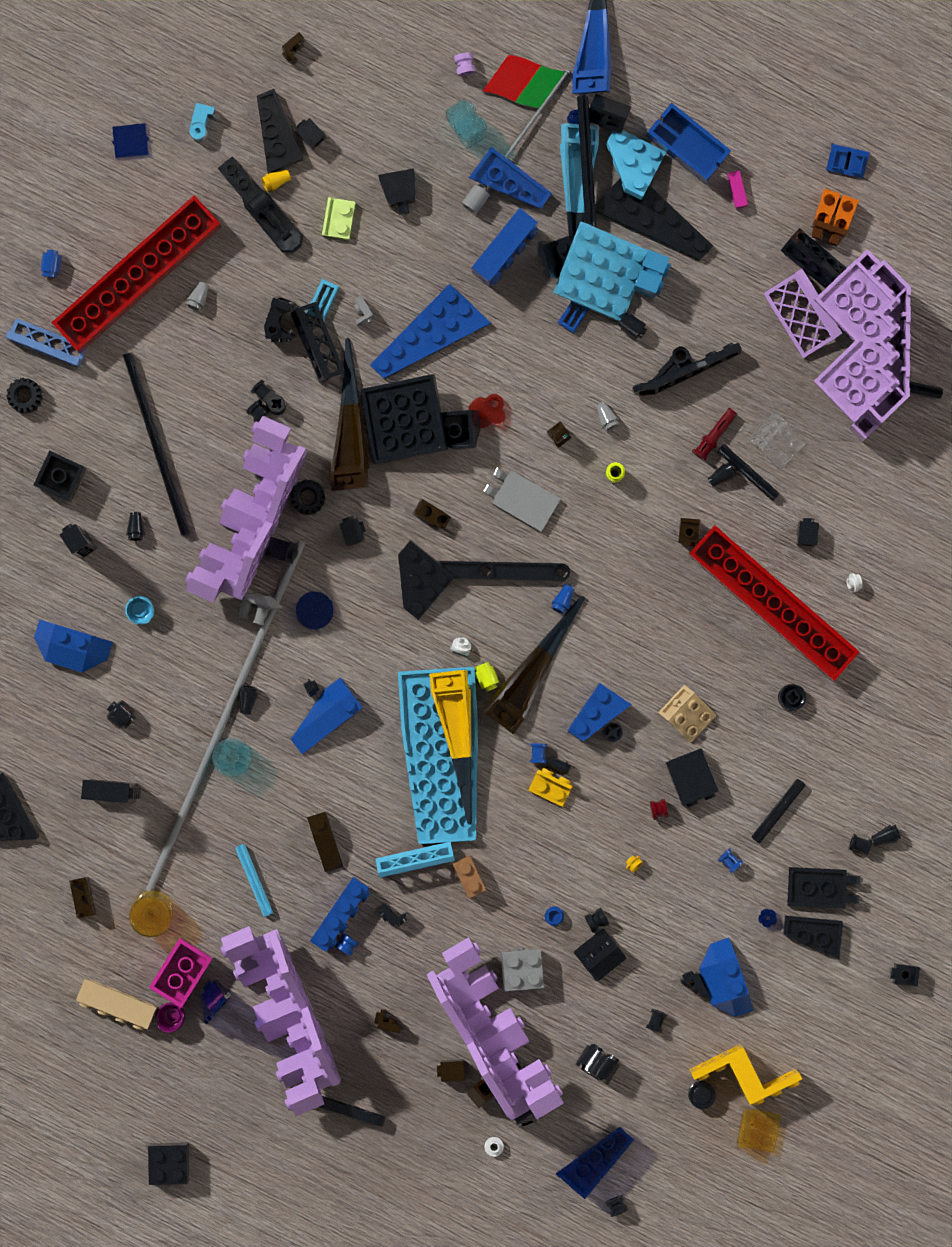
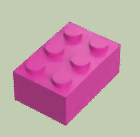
M181 937L149 988L182 1008L214 957Z

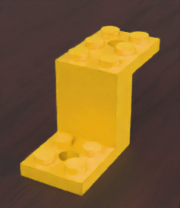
M741 1044L689 1069L693 1079L701 1081L709 1077L708 1073L714 1070L720 1072L727 1068L726 1064H729L747 1102L750 1105L754 1104V1106L765 1101L764 1098L770 1095L775 1097L781 1094L782 1089L789 1087V1089L796 1087L800 1084L799 1081L802 1080L800 1073L794 1069L762 1085Z

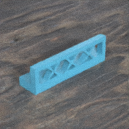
M451 842L376 858L378 875L381 878L455 861Z

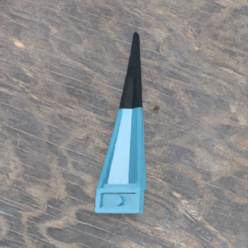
M564 123L561 124L560 153L568 233L574 239L579 223L585 221L579 124ZM590 125L594 169L599 146L598 126Z

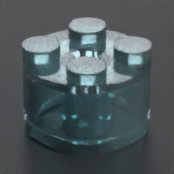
M228 738L221 741L214 748L212 760L215 768L221 774L229 777L240 776L251 766L252 751L244 741ZM232 752H235L237 760H234L233 763H231V759L228 758V755H232Z

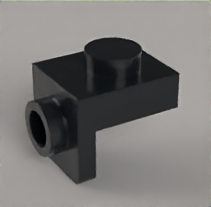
M387 903L379 907L381 910L379 914L385 922L388 920L392 926L397 924L399 927L407 921L406 916L409 915L407 911L397 918Z

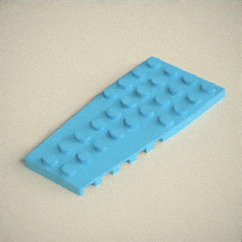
M474 667L398 672L401 730L418 843L476 840L478 715ZM467 670L469 689H471V825L467 824L451 754L431 694L429 676L431 673Z

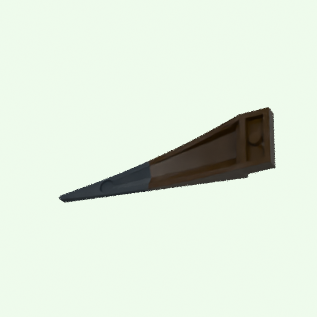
M349 338L345 340V372L343 373L339 421L330 471L331 491L369 488V463Z
M584 596L578 599L493 695L494 698L483 711L512 734L516 732L525 720L542 679L562 639L585 600Z

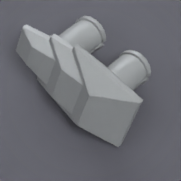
M246 592L237 616L249 619L254 603L257 604L258 608L253 622L265 625L269 609H280L282 606L271 596Z

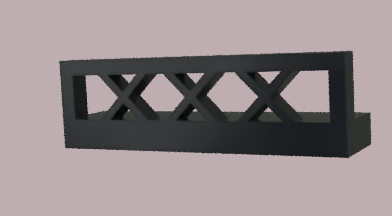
M800 228L780 250L825 288L847 268ZM799 236L805 243H802L796 237ZM813 250H816L819 255H816ZM827 262H830L834 268L829 266Z
M316 302L296 308L291 313V316L319 383L321 384L332 377L343 374L345 371ZM313 308L315 313L314 320L307 318L304 311ZM314 325L321 328L323 332L321 338L313 334ZM321 343L329 347L330 352L328 356L321 353L319 349ZM328 362L335 363L338 371L329 373L327 368Z

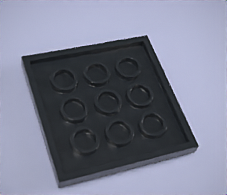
M435 374L361 389L373 464L376 465L448 450Z

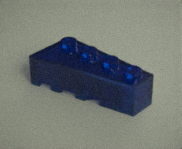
M620 1126L555 1174L582 1198L586 1199L636 1138Z

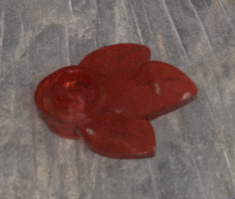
M491 394L487 398L478 397L469 405V410L479 411L480 428L488 427L492 422L497 427H501L505 421V413L502 409L504 401L498 394ZM496 400L498 405L492 407L491 401Z

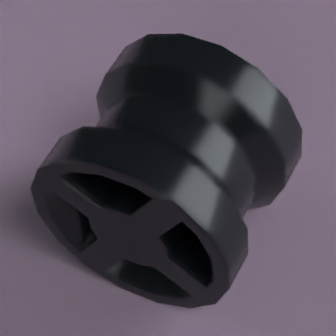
M260 399L246 410L248 415H252L254 422H259L262 416L265 417L270 412L268 408L262 405Z
M609 723L603 730L605 739L610 742L618 741L623 734L621 726L617 723Z
M623 1195L613 1197L605 1202L606 1206L610 1208L611 1217L629 1210L628 1206L623 1202Z

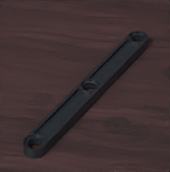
M438 561L455 575L453 579L564 581L570 576V568L563 563ZM488 565L491 573L488 576L481 575V566ZM559 567L567 569V575L563 578L558 577L556 574V570Z

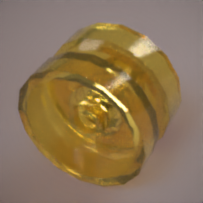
M146 890L138 894L132 903L129 914L130 924L134 931L145 937H157L163 934L171 923L173 915L172 902L167 895L157 890Z

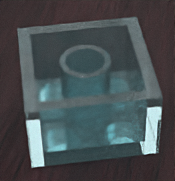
M464 98L446 110L445 113L446 120L468 150L486 138L487 125L481 117L478 118L476 116L474 105L471 102L467 103Z

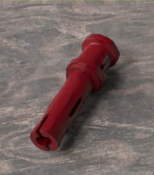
M728 408L710 433L701 438V443L696 449L692 450V453L701 460L706 461L707 455L713 448L717 447L716 442L738 414L733 409Z

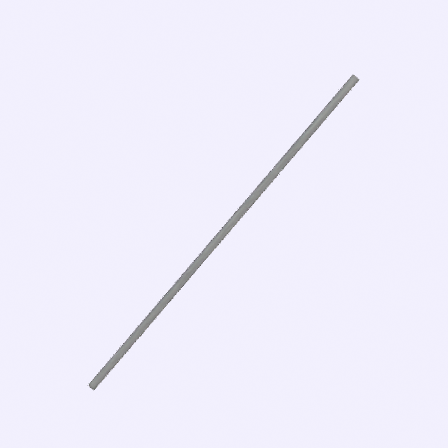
M298 541V555L293 564L288 563L273 597L278 603H280L305 546L303 542ZM277 608L269 609L266 624L261 625L146 887L144 893L148 895L153 893Z

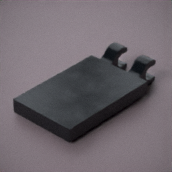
M789 867L787 906L845 908L846 903H859V895H846V883L860 884V876L847 875V870Z

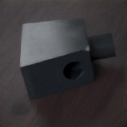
M414 168L378 175L388 206H397L399 216L409 214L408 204L415 202Z

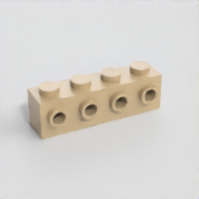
M89 978L84 979L76 1001L80 1002L79 1005L84 1008L98 1009L97 1013L104 1016L111 1014L116 1016L115 1020L125 1024L126 1021L131 1022L134 1028L144 1031V1028H150L158 1008L154 1004Z

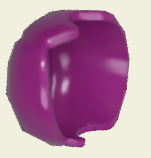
M172 1002L162 1005L156 1014L158 1028L165 1033H173L181 1029L185 1023L183 1008Z

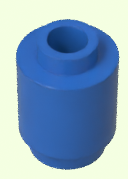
M47 250V253L42 254L40 270L42 271V276L57 278V274L60 273L62 255H58V251Z

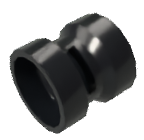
M601 907L596 909L595 913H589L584 916L592 933L597 931L599 926L605 927L609 925Z

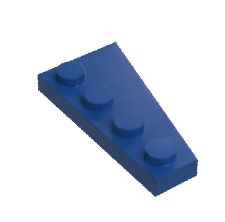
M493 147L489 148L468 177L471 180L539 209L542 208L552 194Z

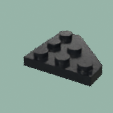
M410 539L398 554L403 608L419 620L453 580L455 575Z

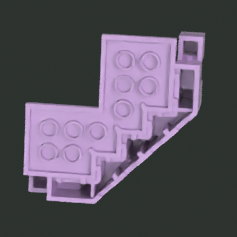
M868 249L814 299L851 337L854 343L813 382L853 422L849 429L861 442L910 396L911 286L885 260L880 262Z
M262 416L259 422H255L251 431L254 433L252 441L270 448V450L253 444L251 449H246L242 460H245L243 468L264 478L260 484L257 483L253 490L255 497L234 488L229 499H224L220 508L223 510L219 524L239 532L238 534L234 533L232 537V550L230 552L212 543H209L206 549L203 548L199 555V559H201L199 567L196 566L193 572L189 571L185 582L188 584L185 591L212 603L215 602L220 591L242 601L257 573L260 560L265 555L268 547L267 544L271 535L276 530L279 523L278 519L282 510L287 505L290 498L289 494L293 485L298 480L307 454L306 448L297 447L287 442L291 430L290 427Z
M250 926L222 937L223 946L220 948L224 958L228 957L231 964L234 963L236 970L233 973L236 980H241L243 986L246 987L266 978L268 984L265 987L269 998L273 996V998L253 1006L257 1018L254 1022L258 1032L262 1031L268 1042L289 1034L286 1037L290 1048L294 1047L297 1052L296 1055L276 1063L278 1071H276L279 1082H284L286 1088L303 1081L302 1084L285 1091L287 1095L285 1103L288 1110H293L295 1116H298L324 1105L320 1090L330 1085L340 1084L341 1078L330 1047L327 1046L323 1037L324 1033L319 1021L316 1020L313 1013L314 1009L308 996L305 994L302 987L303 983L298 972L295 970L291 961L292 957L278 929L256 938Z
M468 937L442 953L449 966L448 969L437 975L434 971L426 975L442 1007L467 1045L483 1079L506 1116L512 1121L531 1110L536 1119L564 1104L560 1097L563 1093L558 1084L553 1085L550 1078L552 1072L547 1064L543 1066L540 1059L522 1070H519L516 1063L519 1061L513 1052L530 1042L522 1029L525 1025L520 1017L516 1018L511 1008L492 1019L489 1018L492 1014L486 1005L483 1006L480 999L498 989L495 982L498 978L493 970H488L486 965L468 975L466 970L482 961L479 953H481L480 948L476 942L472 944Z

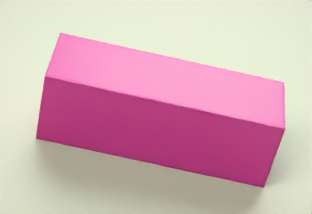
M740 170L729 172L727 177L735 209L747 207L748 203Z

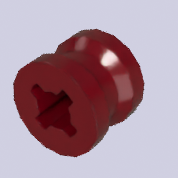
M661 799L659 802L650 801L653 820H657L662 816L664 818L669 817L665 799Z

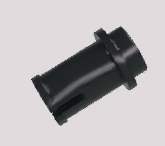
M552 756L549 757L546 768L560 772L562 776L563 774L567 775L571 767L568 761L563 762Z

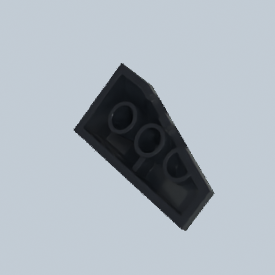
M479 411L442 412L447 447L455 450L475 448L480 433Z

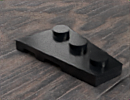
M785 915L783 935L840 960L843 921Z

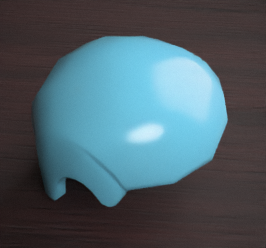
M135 596L127 602L125 614L128 620L134 624H147L153 618L155 608L149 598Z

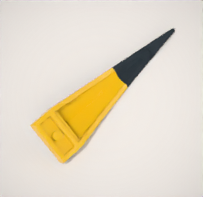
M467 670L429 674L431 694L451 754L467 824L471 825V689H469Z

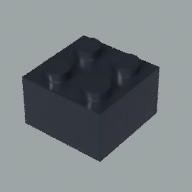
M49 450L33 485L71 503L87 468Z
M189 1142L150 1143L148 1145L149 1185L189 1183Z

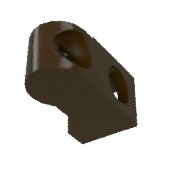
M561 421L547 431V435L557 448H560L572 439L569 431Z
M420 499L412 513L441 530H445L451 519V516L424 499Z

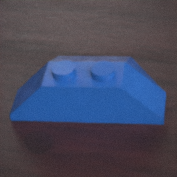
M40 619L34 635V639L46 662L82 673L107 661L113 644L112 641Z
M729 937L711 943L699 967L711 1005L735 1017L754 1011Z

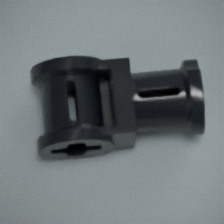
M260 380L253 387L251 393L261 398L274 415H282L286 411L285 400L270 390L264 384L265 381ZM274 403H280L281 408L276 407L274 409Z

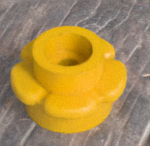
M631 856L625 863L627 865L626 869L632 873L637 871L643 864L640 856Z

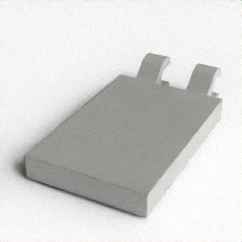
M496 468L493 476L504 482L497 491L487 484L483 492L494 498L492 504L542 532L560 498L512 470L508 475Z

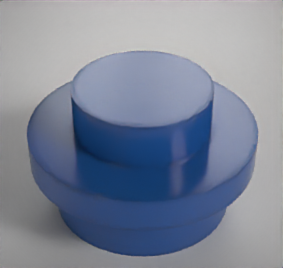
M553 906L546 910L545 920L549 925L557 926L562 923L564 913L559 907Z

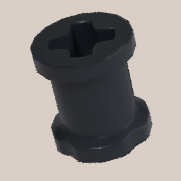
M853 834L848 850L852 851L854 849L863 852L867 856L872 845V839L866 840L857 837V834Z
M651 1009L652 1015L646 1028L662 1033L661 1028L668 1014Z

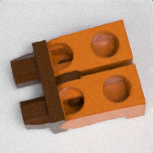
M824 188L811 226L813 227L811 237L822 240L824 232L831 234L828 243L838 246L842 238L846 236L859 200L842 195L837 211L834 213L840 193Z

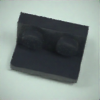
M605 929L598 931L574 950V954L595 981L602 979L626 960V956Z

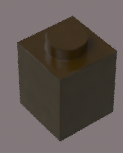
M464 1059L440 1060V1065H437V1077H441V1082L463 1081Z

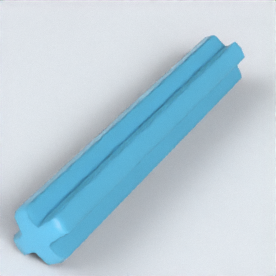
M239 845L235 848L262 915L267 917L273 913L246 845Z

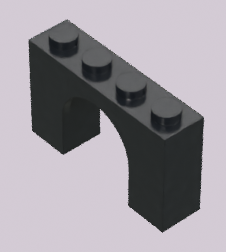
M83 780L81 799L134 803L136 799H140L141 787H138V783Z

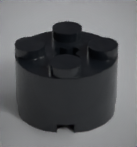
M594 1043L590 1046L587 1045L575 1065L579 1067L581 1064V1070L598 1081L604 1079V1084L608 1085L620 1066L618 1064L619 1059L611 1054L604 1055L601 1053L603 1049Z

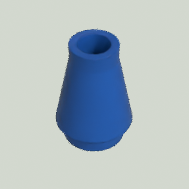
M564 584L562 590L551 602V608L561 614L569 611L575 589Z

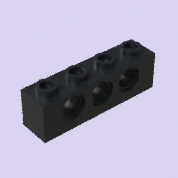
M76 524L65 526L62 529V533L59 534L71 554L80 559H83L97 549L86 530Z

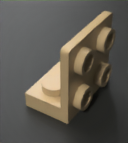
M685 685L658 712L689 742H692L716 717V714Z

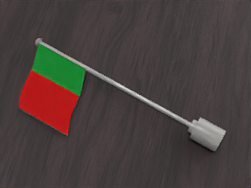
M508 55L482 92L499 95L519 105L538 109L504 157L508 159L567 75L571 74L569 69L560 71L547 68L526 58ZM479 184V186L474 185L462 201V206L471 213L477 214L490 197L487 186Z

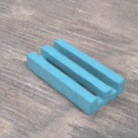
M324 279L321 280L311 303L316 302L324 284L327 285L318 305L319 311H321L331 287L334 288L322 314L323 320H325L340 288ZM313 308L308 309L306 314L315 318V313L312 312Z

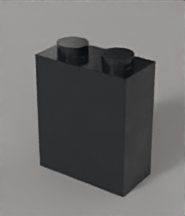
M702 748L665 762L682 806L686 805L688 808L698 804L697 800L703 797L705 800L716 797L715 793L718 792V788Z

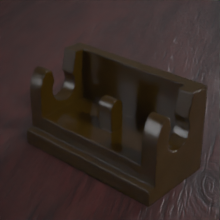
M89 877L70 880L77 918L95 915L96 911Z

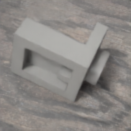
M360 295L355 298L357 304L354 307L359 315L364 314V316L356 320L355 323L357 327L360 325L364 327L372 322L371 319L374 316Z

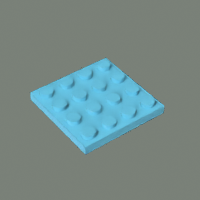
M580 222L553 294L620 322L629 308L635 292L633 288L640 269L643 270L644 268L642 264L648 250L587 223Z

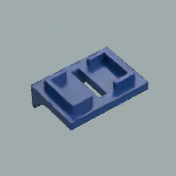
M832 143L826 170L863 178L870 152ZM848 151L852 152L848 169H844Z

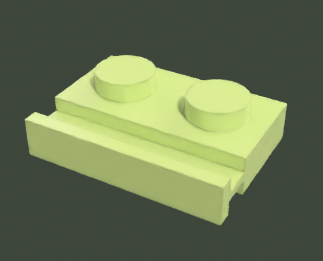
M328 197L322 236L350 240L356 202Z

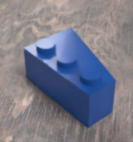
M599 683L567 731L583 742L632 704Z

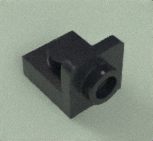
M691 970L682 975L683 978L680 979L681 984L692 980L693 983L690 985L695 994L699 993L700 997L708 994L698 972L693 973Z

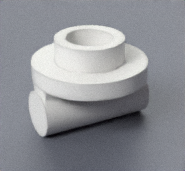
M463 637L455 638L450 650L468 656L471 650V643Z

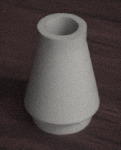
M199 282L187 298V307L200 312L201 308H204L209 285Z
M606 402L596 406L601 427L606 432L619 426V419L607 406Z

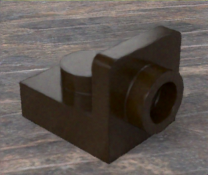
M300 32L282 46L284 51L282 53L283 57L288 62L292 61L294 64L297 63V58L292 52L299 51L305 42Z
M381 1009V1012H376L374 1023L378 1024L377 1029L400 1033L401 1024H398V1020L387 1018V1021H383L385 1009Z

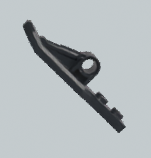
M233 156L218 167L221 174L242 198L245 209L282 253L293 254L302 247L303 235L270 195L252 181Z
M739 342L736 344L729 343L723 347V350L719 352L712 351L705 355L706 358L694 362L687 348L682 346L676 347L672 352V356L658 371V374L647 383L634 385L632 391L634 395L639 396L655 395L740 355L742 348ZM681 353L684 354L686 358L680 361L677 360L675 356Z

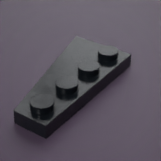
M275 89L257 95L267 173L275 172L302 161V155Z

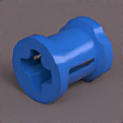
M530 743L532 747L530 763H547L545 759L547 744Z
M729 848L719 857L718 861L723 862L732 874L743 861L738 860Z

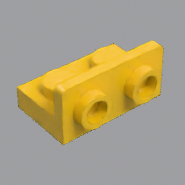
M545 768L542 771L537 770L528 791L563 807L573 787L569 785L571 781L561 776L557 779L552 776L553 772Z

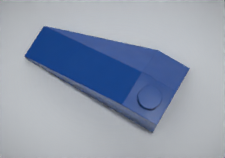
M341 678L323 691L292 736L291 740L301 754H304L363 709Z

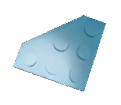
M622 130L621 134L612 131L606 146L612 155L616 172L621 178L623 190L642 200L666 151Z

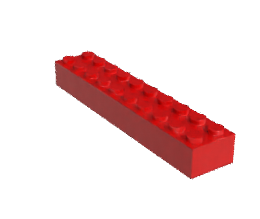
M194 195L51 323L80 354L222 227L221 224Z
M714 525L688 554L690 558L831 681H835L859 654V651L717 526Z

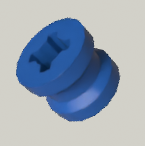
M343 933L341 941L337 942L335 946L351 956L354 947H357L359 942Z

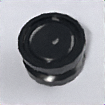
M788 684L778 694L780 706L788 711L800 709L806 701L805 691L800 685Z
M696 1081L690 1086L688 1098L696 1108L707 1109L715 1101V1090L708 1082Z

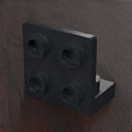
M569 235L553 242H538V254L543 260V271L548 279L559 278L573 242L572 236Z

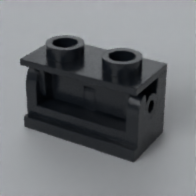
M595 94L589 108L590 122L621 134L631 106Z

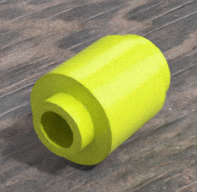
M617 462L609 464L605 472L607 480L612 483L620 482L624 478L625 468ZM613 470L618 471L617 477L611 475Z
M489 662L475 667L477 671L475 674L481 689L486 688V691L497 688L496 684L499 683L493 665L491 666Z

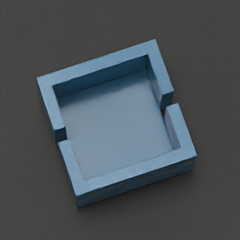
M648 250L642 264L644 268L643 270L640 269L633 290L653 299L656 294L660 295L664 285V281H661L662 277H667L671 264L668 263L669 257Z

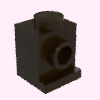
M680 519L678 542H682V546L693 547L694 544L698 543L699 519ZM687 529L693 531L691 536L686 535Z

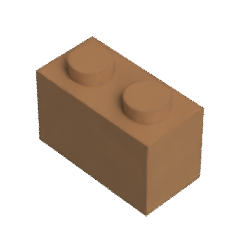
M470 855L452 863L468 898L486 891Z

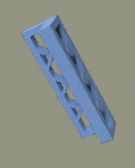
M17 318L11 331L8 330L6 338L12 342L78 368L87 349L85 348L78 357L69 354L68 349L73 346L65 345V342L69 343L65 337ZM18 324L26 326L28 334L22 336L15 333ZM38 332L44 333L46 341L37 342L32 335ZM59 339L62 341L64 348L59 350L52 348L50 342Z

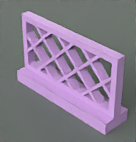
M800 269L789 278L763 293L803 358L843 335L836 322L814 301L819 294L803 269ZM793 279L799 284L797 293L786 291L788 283ZM774 291L783 292L781 303L773 302L769 295ZM785 293L796 295L794 306L783 304ZM799 296L808 299L807 309L796 307ZM810 305H812V307H813V309H814L815 311L809 310V309H810ZM782 306L793 308L791 319L782 317ZM796 309L807 311L804 322L793 320ZM809 312L818 315L817 325L806 323ZM785 321H790L789 327ZM792 322L803 324L801 336L792 333ZM806 325L816 327L814 339L803 336ZM819 328L827 330L831 336L825 341L816 339ZM795 337H799V338H800L799 343H798V341L796 340ZM802 339L812 340V349L804 353L801 348Z

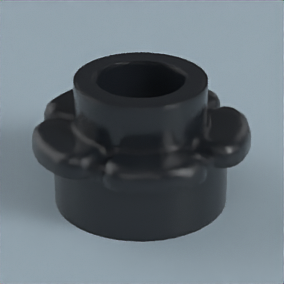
M308 679L307 682L303 683L309 697L318 695L319 687L315 680L311 682Z

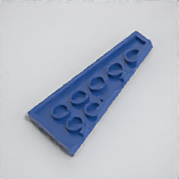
M449 284L370 366L385 379L491 323Z

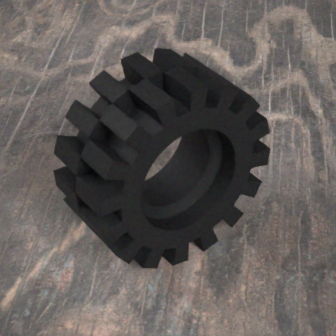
M29 378L16 379L14 383L9 385V389L7 388L6 392L8 394L6 398L8 403L17 412L31 413L33 410L38 409V405H41V400L43 399L42 390L33 380ZM23 388L29 389L32 393L30 401L26 403L20 402L17 398L18 392Z
M303 480L294 485L290 499L293 507L298 512L309 515L321 510L322 506H324L325 492L319 483L313 480ZM311 490L315 493V500L312 504L306 505L302 503L300 496L303 491Z

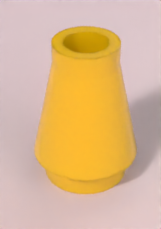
M288 170L265 174L261 180L265 190L273 192L290 181L291 177Z

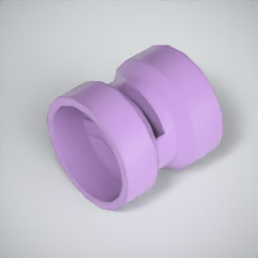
M471 52L454 56V61L458 66L456 69L458 76H467L476 72L475 66L472 64L473 55Z

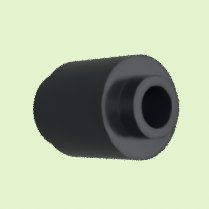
M625 313L618 324L623 332L635 340L638 337L641 339L647 331L645 328L646 323L632 314Z

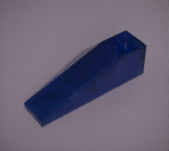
M216 979L213 982L209 980L202 988L204 990L201 995L203 1022L206 1025L233 995Z

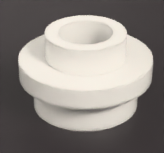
M854 573L849 574V578L846 581L847 587L852 592H858L863 586L861 576Z
M490 1137L486 1140L484 1148L488 1155L495 1157L503 1152L504 1145L498 1137ZM491 1144H497L498 1148L492 1150L490 1148Z

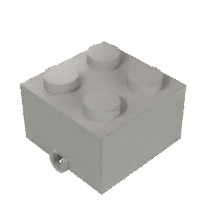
M515 948V950L500 951L504 991L544 988L541 949Z

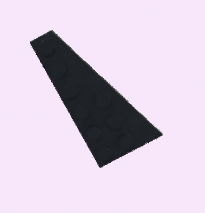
M620 178L595 204L596 213L598 212L611 220L624 224L626 227L678 249L680 252L695 259L701 260L713 247L700 232L651 186H648L642 200L624 192Z

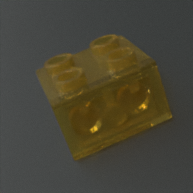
M743 1107L736 1142L737 1147L774 1152L781 1115Z

